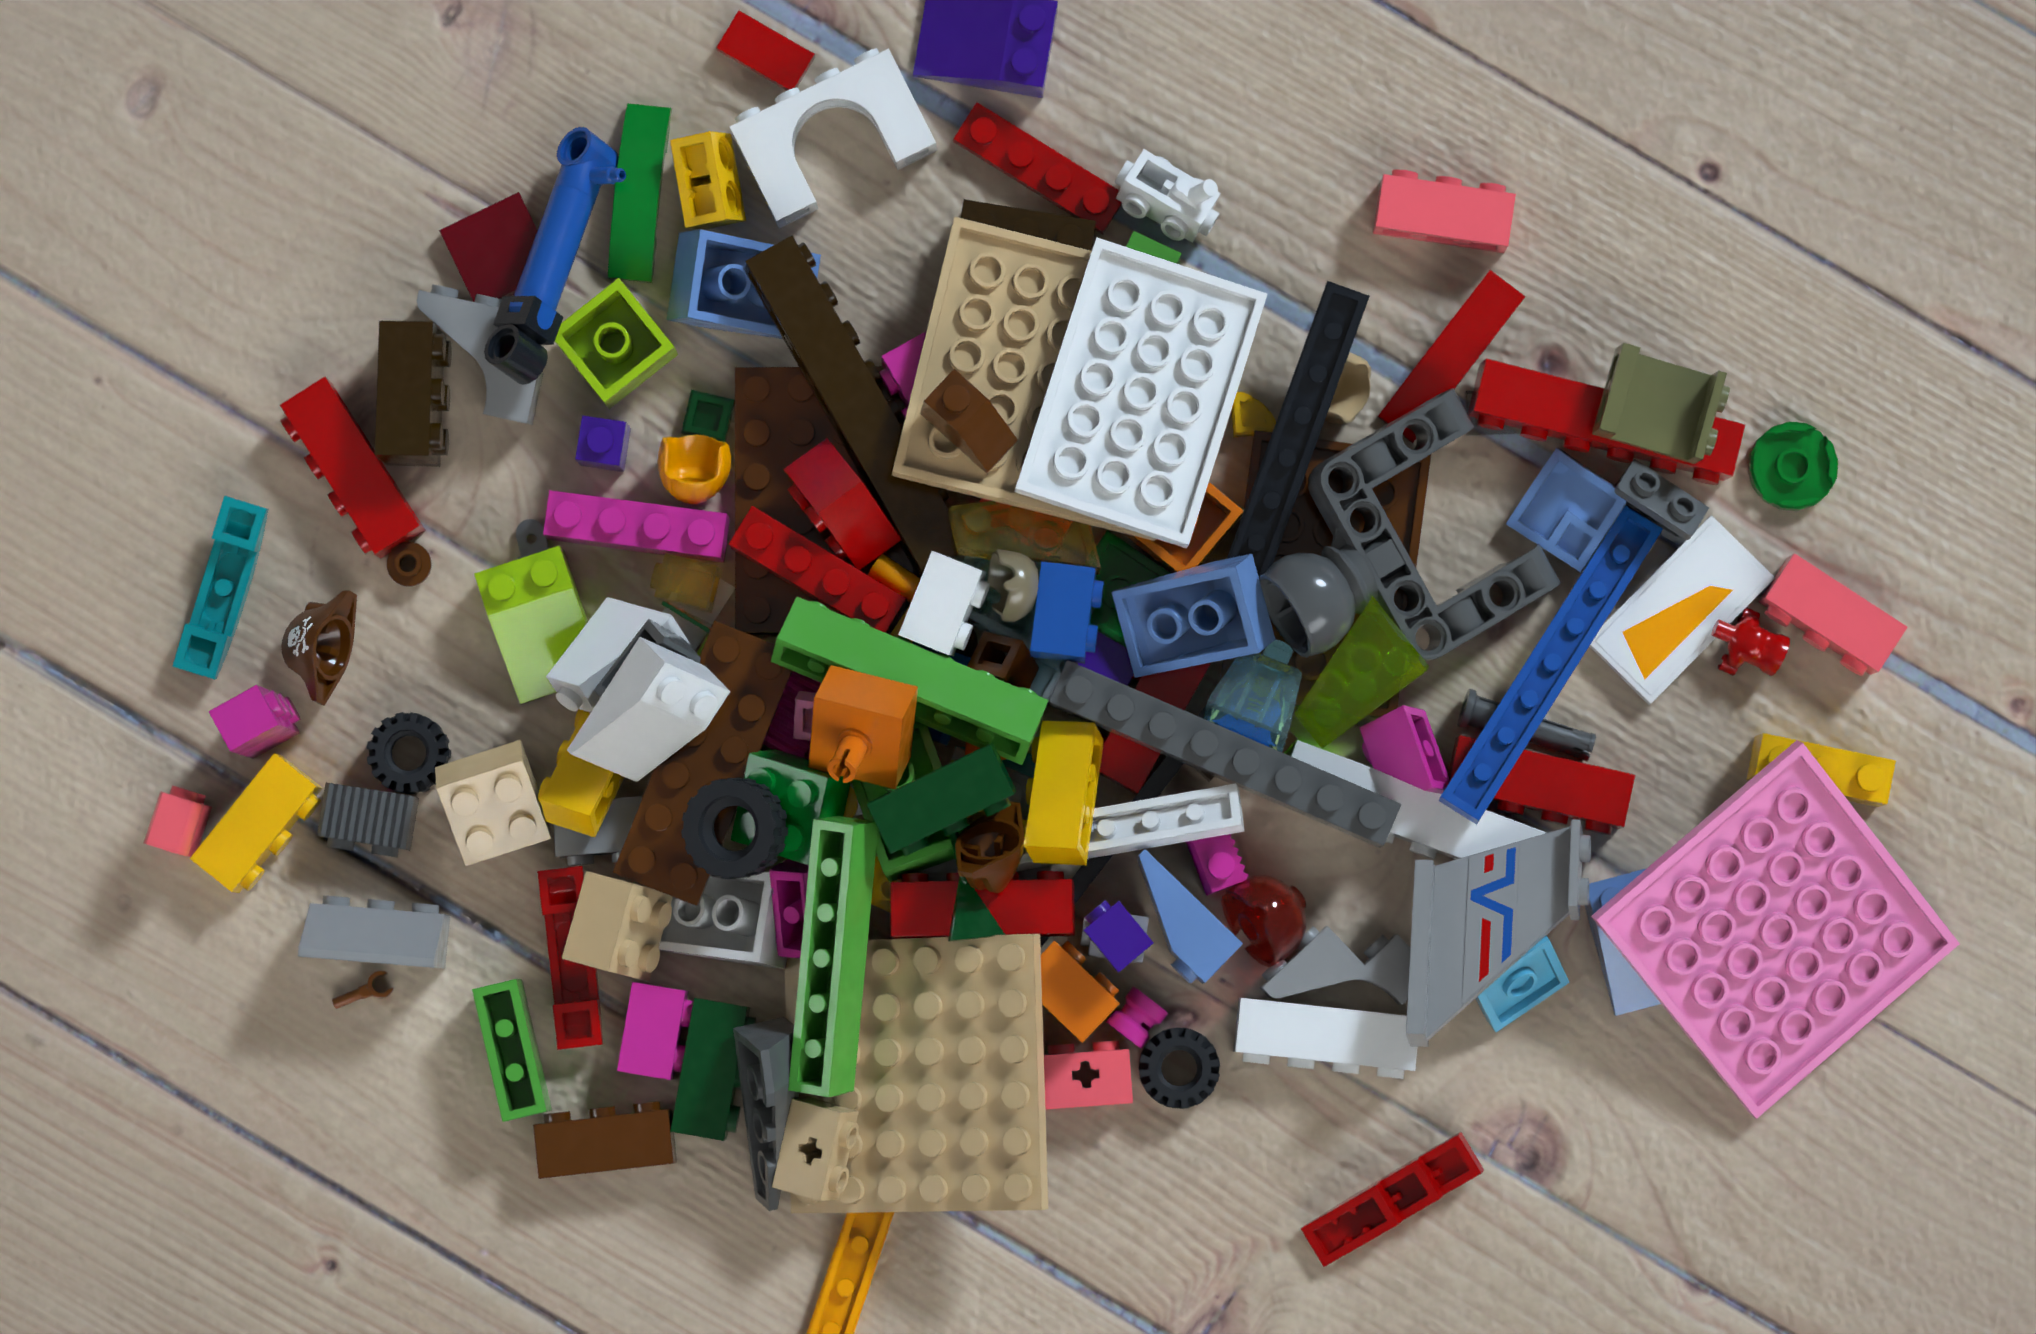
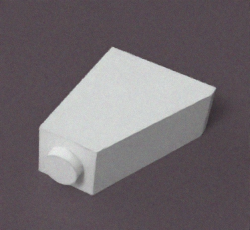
M607 597L546 677L557 692L555 695L556 699L564 707L571 711L580 709L591 713L600 699L594 689L648 619L681 636L689 645L690 642L671 614Z

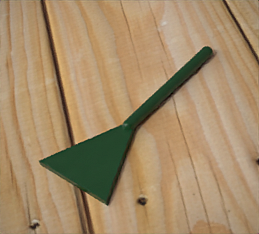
M955 832L950 835L956 865L957 859L955 843L956 839L959 836L958 832ZM959 875L948 942L1005 935L976 890L969 885L966 877Z

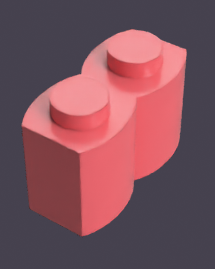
M173 785L169 794L160 791L143 843L191 857L200 846L212 810L211 806L204 804L206 795Z

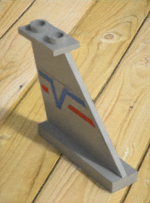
M1571 820V826L1439 865H1434L1433 860H1415L1406 1035L1411 1047H1429V1039L1568 915H1570L1571 920H1580V905H1589V878H1582V862H1590L1591 836L1583 835L1581 820Z

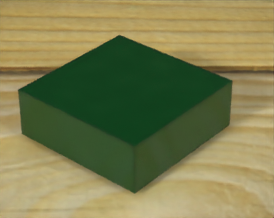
M691 390L681 430L682 435H705L718 441L726 442L735 400Z

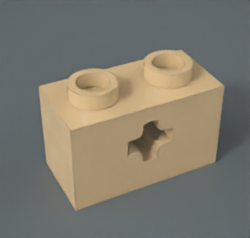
M814 1098L792 1099L772 1188L817 1201L839 1199L840 1194L846 1188L849 1178V1170L846 1165L850 1149L854 1147L859 1134V1126L856 1123L859 1111Z

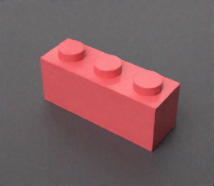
M1392 170L1391 175L1383 174L1380 182L1373 234L1504 253L1509 245L1516 194L1506 192L1505 186L1495 183H1480L1479 188L1462 186V180L1454 177L1437 176L1434 182L1418 179V173L1413 171Z
M1795 553L1787 557L1776 574L1775 579L1770 583L1759 600V603L1767 607L1764 613L1770 619L1784 627H1787L1789 623L1805 632L1802 638L1807 643L1824 652L1827 647L1842 656L1840 663L1844 667L1860 676H1863L1865 672L1870 675L1879 672L1908 628Z

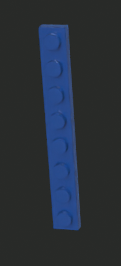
M1624 506L1438 800L1439 802L1476 825L1478 824L1663 528Z

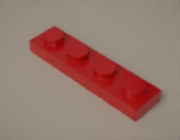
M976 102L953 138L955 144L1073 217L1096 221L1095 230L1102 235L1122 205V202L1116 199L1119 192L1117 188Z

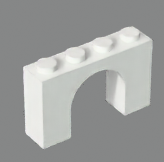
M877 48L864 52L854 59L856 65L842 72L838 68L830 69L814 79L815 85L801 92L798 87L789 89L775 98L776 104L760 111L759 107L748 109L735 118L736 124L730 126L732 136L778 228H782L818 210L817 202L796 162L795 142L804 123L822 110L842 107L855 110L866 116L879 132L897 170L937 151L936 141L889 48L880 53Z

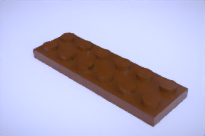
M717 621L713 622L700 655V664L706 666L730 690V693L706 730L654 769L613 873L692 905H699L711 875L707 874L705 869L698 868L693 863V857L686 852L685 839L682 838L681 834L684 821H682L683 813L687 811L689 806L687 803L690 798L695 797L698 793L697 790L702 786L712 784L711 781L718 779H743L749 753L761 751L793 672L771 662L775 644ZM738 806L726 807L718 814L715 820V836L722 846Z

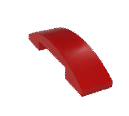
M583 866L537 871L554 1005L552 1006L557 1050L603 1045L597 968L562 959L585 877Z

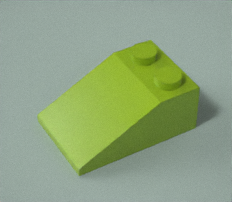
M560 546L474 573L488 619L521 705L557 693L546 676L588 623L566 553Z

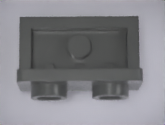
M1636 459L1631 462L1614 485L1616 486L1615 494L1627 501L1625 506L1663 528L1660 534L1678 546H1681L1693 536L1709 509L1708 506Z

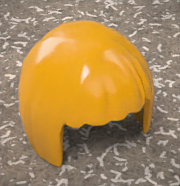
M698 434L683 437H663L657 459L662 484L672 496L681 502L699 504L709 500L722 489L728 479L731 469L729 445L727 442Z

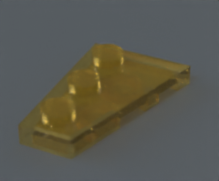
M995 501L950 507L948 515L958 555L991 559L993 552L1000 549L1021 553L1028 556L1033 562L1041 563L1043 561L1096 568V575L1100 573L1101 565L1091 525Z

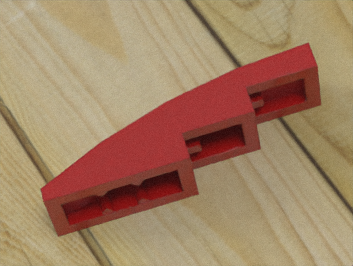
M1489 270L1386 404L1378 418L1388 424L1433 397L1451 388L1455 390L1526 296L1492 270ZM1405 428L1403 437L1413 444L1416 440L1415 433L1411 429Z
M1459 1132L1346 1199L1300 1229L1321 1264L1325 1267L1399 1225L1404 1219L1441 1199L1443 1195L1482 1174L1484 1168L1462 1132Z

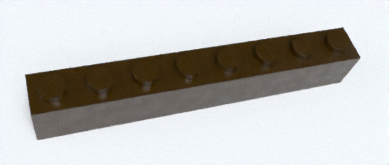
M790 236L746 260L743 270L870 493L902 539L899 543L920 578L931 551L954 559L970 548L966 540L971 538V534L961 516L956 515L953 517L944 502L949 499L946 489L891 476L902 433L900 423L905 421L904 416L893 398L886 401L878 387L883 382L881 375L872 360L868 359L864 362L856 346L860 344V339L854 327L848 320L842 323L833 308L838 305V301L831 287L826 281L820 284L811 268L816 266V262L804 242L798 245L794 237Z

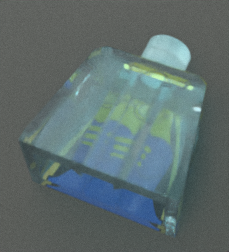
M1274 640L1265 648L1263 654L1256 653L1237 657L1211 693L1203 719L1283 752L1302 672L1299 669L1288 665L1293 653L1292 648L1285 642Z

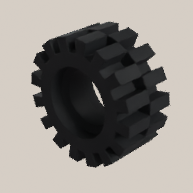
M401 712L396 713L394 717L385 718L381 721L383 724L379 728H374L371 733L373 735L372 740L367 743L366 749L369 750L367 762L368 765H371L372 774L382 785L399 793L415 794L416 792L430 790L429 787L436 784L435 767L448 763V759L451 758L447 735L443 733L442 728L436 722L418 713ZM405 736L419 738L426 749V757L422 765L411 771H405L397 767L392 758V750L395 743Z
M1177 1027L1163 1030L1149 1040L1141 1052L1138 1070L1141 1083L1151 1098L1166 1107L1185 1109L1200 1104L1214 1091L1220 1076V1061L1213 1044L1204 1035L1192 1029ZM1175 1050H1183L1190 1053L1197 1064L1195 1077L1190 1083L1183 1086H1175L1167 1082L1161 1070L1162 1062L1166 1055Z

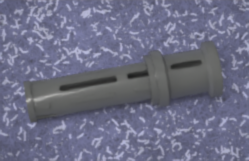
M1469 689L1460 710L1457 726L1465 728L1469 725L1483 730L1500 702L1478 696L1476 690ZM1543 719L1529 742L1580 758L1583 761H1588L1590 758L1589 752L1592 753L1595 744L1596 734Z

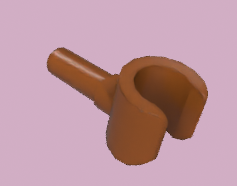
M386 971L374 972L368 978L367 984L333 998L334 1007L338 1009L370 996L378 999L388 997L394 988L379 993L372 987L374 979L385 976L388 973Z

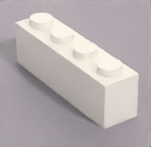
M1239 998L1233 1052L1243 1053L1242 1062L1269 1064L1270 1056L1288 1057V1067L1314 1069L1315 1060L1333 1062L1332 1071L1359 1074V1067L1363 1065L1378 1067L1377 1076L1404 1079V1070L1415 1071L1418 1047H1411L1406 1035L1407 1015Z

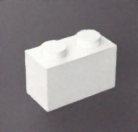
M931 551L898 635L950 656H954L957 648L964 650L973 629V625L967 623L973 606L981 608L989 590L990 583L984 581L987 572Z

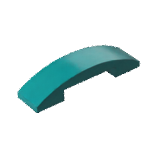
M224 496L212 534V539H215L190 622L184 626L172 667L214 680L217 679L248 596L261 549L269 509Z

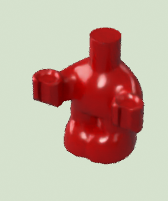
M1748 607L1741 612L1743 614L1738 618V624L1735 626L1718 619L1711 635L1727 642L1729 655L1723 654L1721 658L1723 661L1718 665L1719 670L1734 676L1738 668L1746 662L1758 667L1769 676L1776 674L1789 649L1790 638L1788 636L1772 633L1761 628L1759 621L1760 613Z

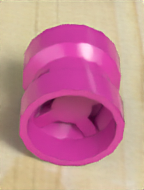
M1133 986L1125 996L1126 1003L1122 1010L1114 1011L1106 1022L1142 1049L1150 1039L1148 1031L1154 1025L1161 1024L1169 1013Z

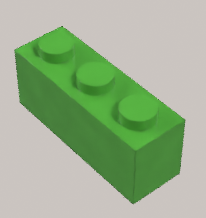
M513 979L472 989L502 1122L552 1111L522 979Z

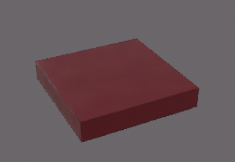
M519 192L439 230L473 302L475 301L476 294L502 299L503 296H512L515 293L537 233L536 225Z

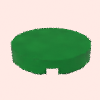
M1786 422L1771 427L1756 440L1749 454L1748 475L1753 489L1764 502L1779 510L1799 511L1816 505L1829 493L1837 479L1838 458L1833 444L1820 431L1807 423Z

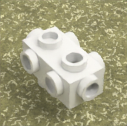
M1143 149L1135 163L1126 161L1115 180V184L1121 187L1116 199L1122 202L1123 209L1132 217L1144 218L1147 216L1161 224L1162 232L1172 240L1180 241L1185 238L1193 243L1199 232L1207 236L1220 214L1213 210L1221 194L1218 192L1217 184L1213 180L1207 179L1203 181L1193 178L1171 165L1165 158L1155 156Z

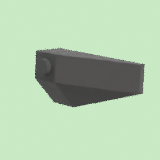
M785 1017L733 1028L755 1199L768 1211L778 1209L781 1190L772 1188L791 1100L799 1098L800 1092L788 1090L794 1024Z

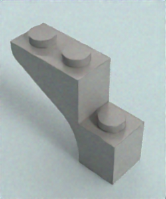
M434 284L432 285L431 292L419 290L417 296L418 308L472 355L482 368L487 392L483 414L533 425L544 373H541L533 382L522 385L505 375L485 359V345L491 334L498 329L493 323L502 299L476 294L474 302L457 298L459 290Z
M1312 926L1294 943L1299 951L1287 963L1280 957L1262 974L1267 982L1260 987L1268 997L1276 999L1345 981L1360 980L1381 988L1398 1005H1402L1408 1000L1410 947L1398 934L1392 936L1389 940L1384 935H1381L1364 951V954L1369 959L1363 964L1328 926H1325L1320 932Z

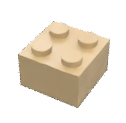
M521 740L435 767L436 789L465 866L551 839L550 823L545 821L541 803L538 801L539 789Z
M586 871L562 959L650 981L651 974L656 969L660 959L659 945L663 930L671 919V901L673 897L651 888Z

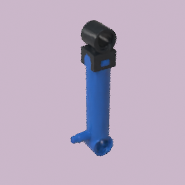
M585 127L574 128L568 132L558 146L557 159L561 167L514 296H503L493 323L498 329L491 334L485 345V359L505 375L522 385L536 380L547 364V350L542 345H554L563 316L556 312L601 186L623 182L626 178L624 169L617 168L618 153Z

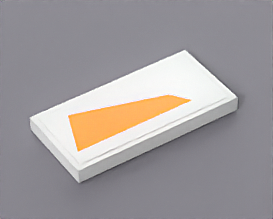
M1711 515L1695 531L1693 536L1686 540L1602 625L1589 647L1650 705L1716 638L1711 635L1716 621L1720 619L1730 624L1775 577Z

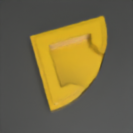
M1236 393L1231 409L1233 438L1253 436L1255 430L1273 432L1276 420L1269 409L1258 399L1247 393Z

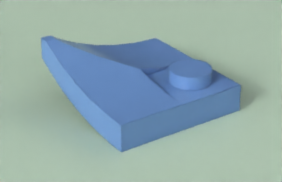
M1558 447L1535 478L1506 525L1534 543L1540 544L1543 549L1579 572H1582L1627 501L1615 494L1616 486Z

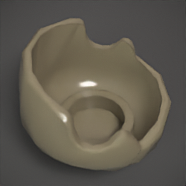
M997 549L993 552L990 560L987 582L990 583V588L999 592L1001 599L998 603H993L991 608L1002 615V621L1016 622L1025 617L1036 604L1039 583L1038 570L1035 563L1028 556Z

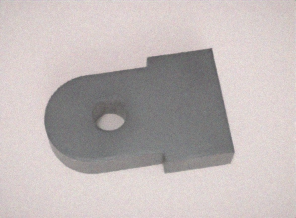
M527 519L518 525L516 538L521 554L518 559L549 549L547 538L543 535L544 527L540 522ZM529 535L537 537L534 544L528 543L527 538Z

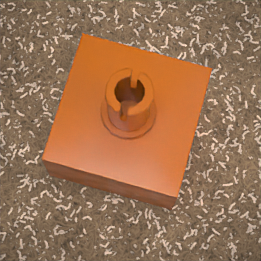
M830 665L814 697L808 768L828 772L836 781H839L840 776H844L843 783H848L855 779L896 789L911 758L918 686Z

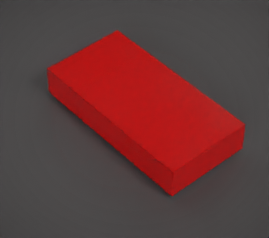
M738 10L716 47L718 52L786 91L799 86L815 59V54L740 10Z

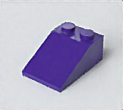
M925 0L913 77L1043 98L1058 14V1Z

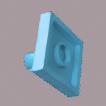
M1546 935L1475 999L1487 1022L1495 1032H1498L1570 982L1550 939Z

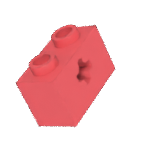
M1119 1040L1092 1042L1093 1051L1075 1052L1074 1044L1048 1045V1054L1044 1055L1045 1110L1133 1103L1129 1049H1120ZM1084 1061L1089 1062L1091 1069H1098L1099 1078L1091 1079V1087L1087 1088L1082 1087L1080 1080H1072V1071L1080 1070V1062Z

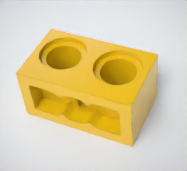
M708 131L670 140L685 228L711 229L746 221L731 134Z

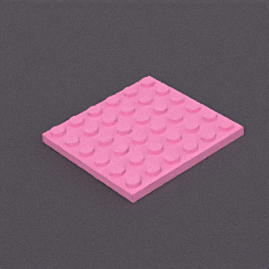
M1798 740L1591 916L1745 1109L1756 1119L1960 944L1804 743Z

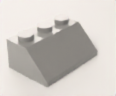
M323 895L322 904L310 903L299 944L298 957L445 969L450 915L439 914V905L412 903L411 912L394 910L395 901L368 899L367 908L351 907L350 898Z

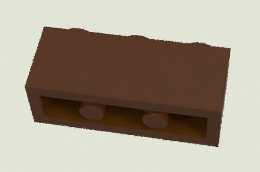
M660 1101L633 1104L634 1113L616 1115L615 1106L588 1109L589 1118L571 1120L570 1111L543 1114L544 1123L533 1125L538 1178L676 1163L674 1132H670L673 1120L672 1110H661Z

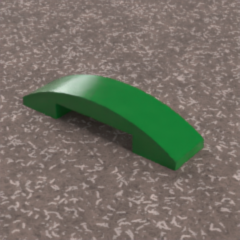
M627 103L617 168L624 169L626 178L623 182L615 183L608 279L620 278V280L652 283L657 246L656 230L664 159L668 148L671 108Z

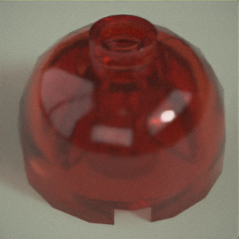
M1256 875L1225 891L1226 894L1222 896L1221 904L1229 927L1235 936L1242 929L1251 943L1244 949L1258 963L1270 968L1290 956L1300 946L1306 932L1307 920L1304 911L1306 901L1302 893L1295 886H1288L1282 880L1268 875Z

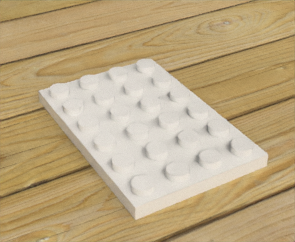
M1096 237L1014 492L1187 549L1267 293Z

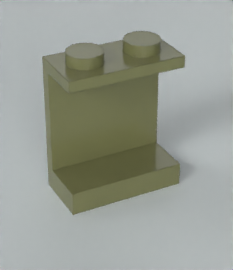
M1622 343L1614 352L1592 434L1692 464L1703 460L1704 455L1710 456L1718 435V430L1712 428L1716 411L1723 412L1730 392V387L1724 386L1727 373L1718 370L1714 374L1709 375L1639 354L1641 347Z

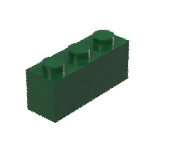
M992 742L884 794L866 805L890 854L901 849L904 856H907L928 846L929 843L926 837L941 829L945 837L966 828L970 825L967 817L984 810L986 817L1011 806L1008 797L1014 795L1017 790Z
M694 998L670 1132L721 1141L727 1140L728 1132L736 1133L741 1106H735L733 1102L736 1087L741 1088L733 1028L756 1023V1017L749 1016L750 1007Z

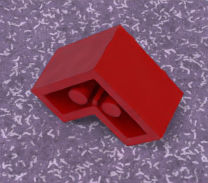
M828 438L783 469L793 482V485L787 490L802 511L805 510V514L819 533L827 528L831 536L824 540L831 551L842 560L847 557L858 570H861L902 540L864 483Z

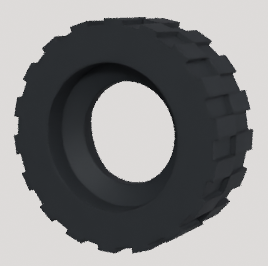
M749 778L718 779L711 781L712 784L702 786L697 790V795L690 798L687 803L689 805L687 811L683 813L682 817L684 825L681 834L682 838L685 839L687 854H690L694 859L693 863L698 868L705 869L707 874L721 876V879L747 878L752 875H759L765 872V868L768 866H773L778 860L777 856L779 853L783 852L786 845L784 844L785 836H788V827H786L785 820L787 815L780 805L781 801L778 796L773 795L769 791L770 788L765 784H758L756 780ZM733 805L745 808L752 815L755 822V835L752 842L746 848L739 851H731L724 848L718 842L714 832V824L718 814L726 807Z

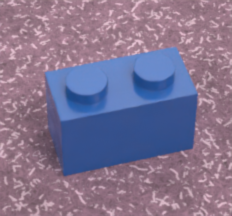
M1041 561L1030 646L1031 657L1059 661L1068 660L1085 664L1086 652L1095 653L1098 626L1090 625L1092 607L1101 608L1104 581L1096 580V568Z

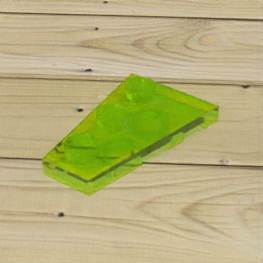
M1372 597L1294 715L1323 749L1426 672L1429 665L1376 599Z

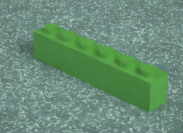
M796 597L776 639L771 662L821 683L830 665L918 686L915 712L916 722L979 748L993 742L1001 757L1023 765L1049 701L1038 696L1028 688L1013 686L996 679L994 675L987 671L972 669L955 662L948 655L933 653L912 644L904 637L889 635L870 627L863 620L848 618L829 610L819 602L807 601Z
M844 816L813 819L789 1091L828 1098L854 1091L878 827L875 821Z

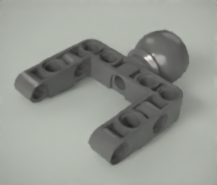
M1454 388L1433 397L1312 469L1308 477V489L1333 535L1331 547L1325 546L1321 556L1313 553H1296L1284 556L1274 562L1259 577L1271 621L1287 644L1300 656L1309 657L1324 653L1333 648L1350 630L1354 622L1355 613L1365 615L1369 610L1376 612L1396 650L1403 658L1411 662L1433 660L1445 655L1561 584L1540 544H1537L1534 549L1510 562L1499 564L1456 590L1457 595L1436 605L1372 488L1417 463L1475 427ZM1405 428H1409L1415 433L1417 442L1413 450L1404 444L1403 432ZM1331 471L1337 472L1342 478L1343 488L1340 493L1334 492L1329 486L1328 476ZM1353 510L1360 512L1364 518L1365 524L1361 533L1354 530L1351 526L1350 515ZM1493 584L1498 585L1503 594L1502 602L1499 606L1495 605L1489 596L1490 588ZM1398 588L1402 589L1408 598V605L1404 611L1398 609L1394 602V593ZM1420 627L1427 631L1430 638L1429 645L1425 650L1421 649L1416 642V632Z

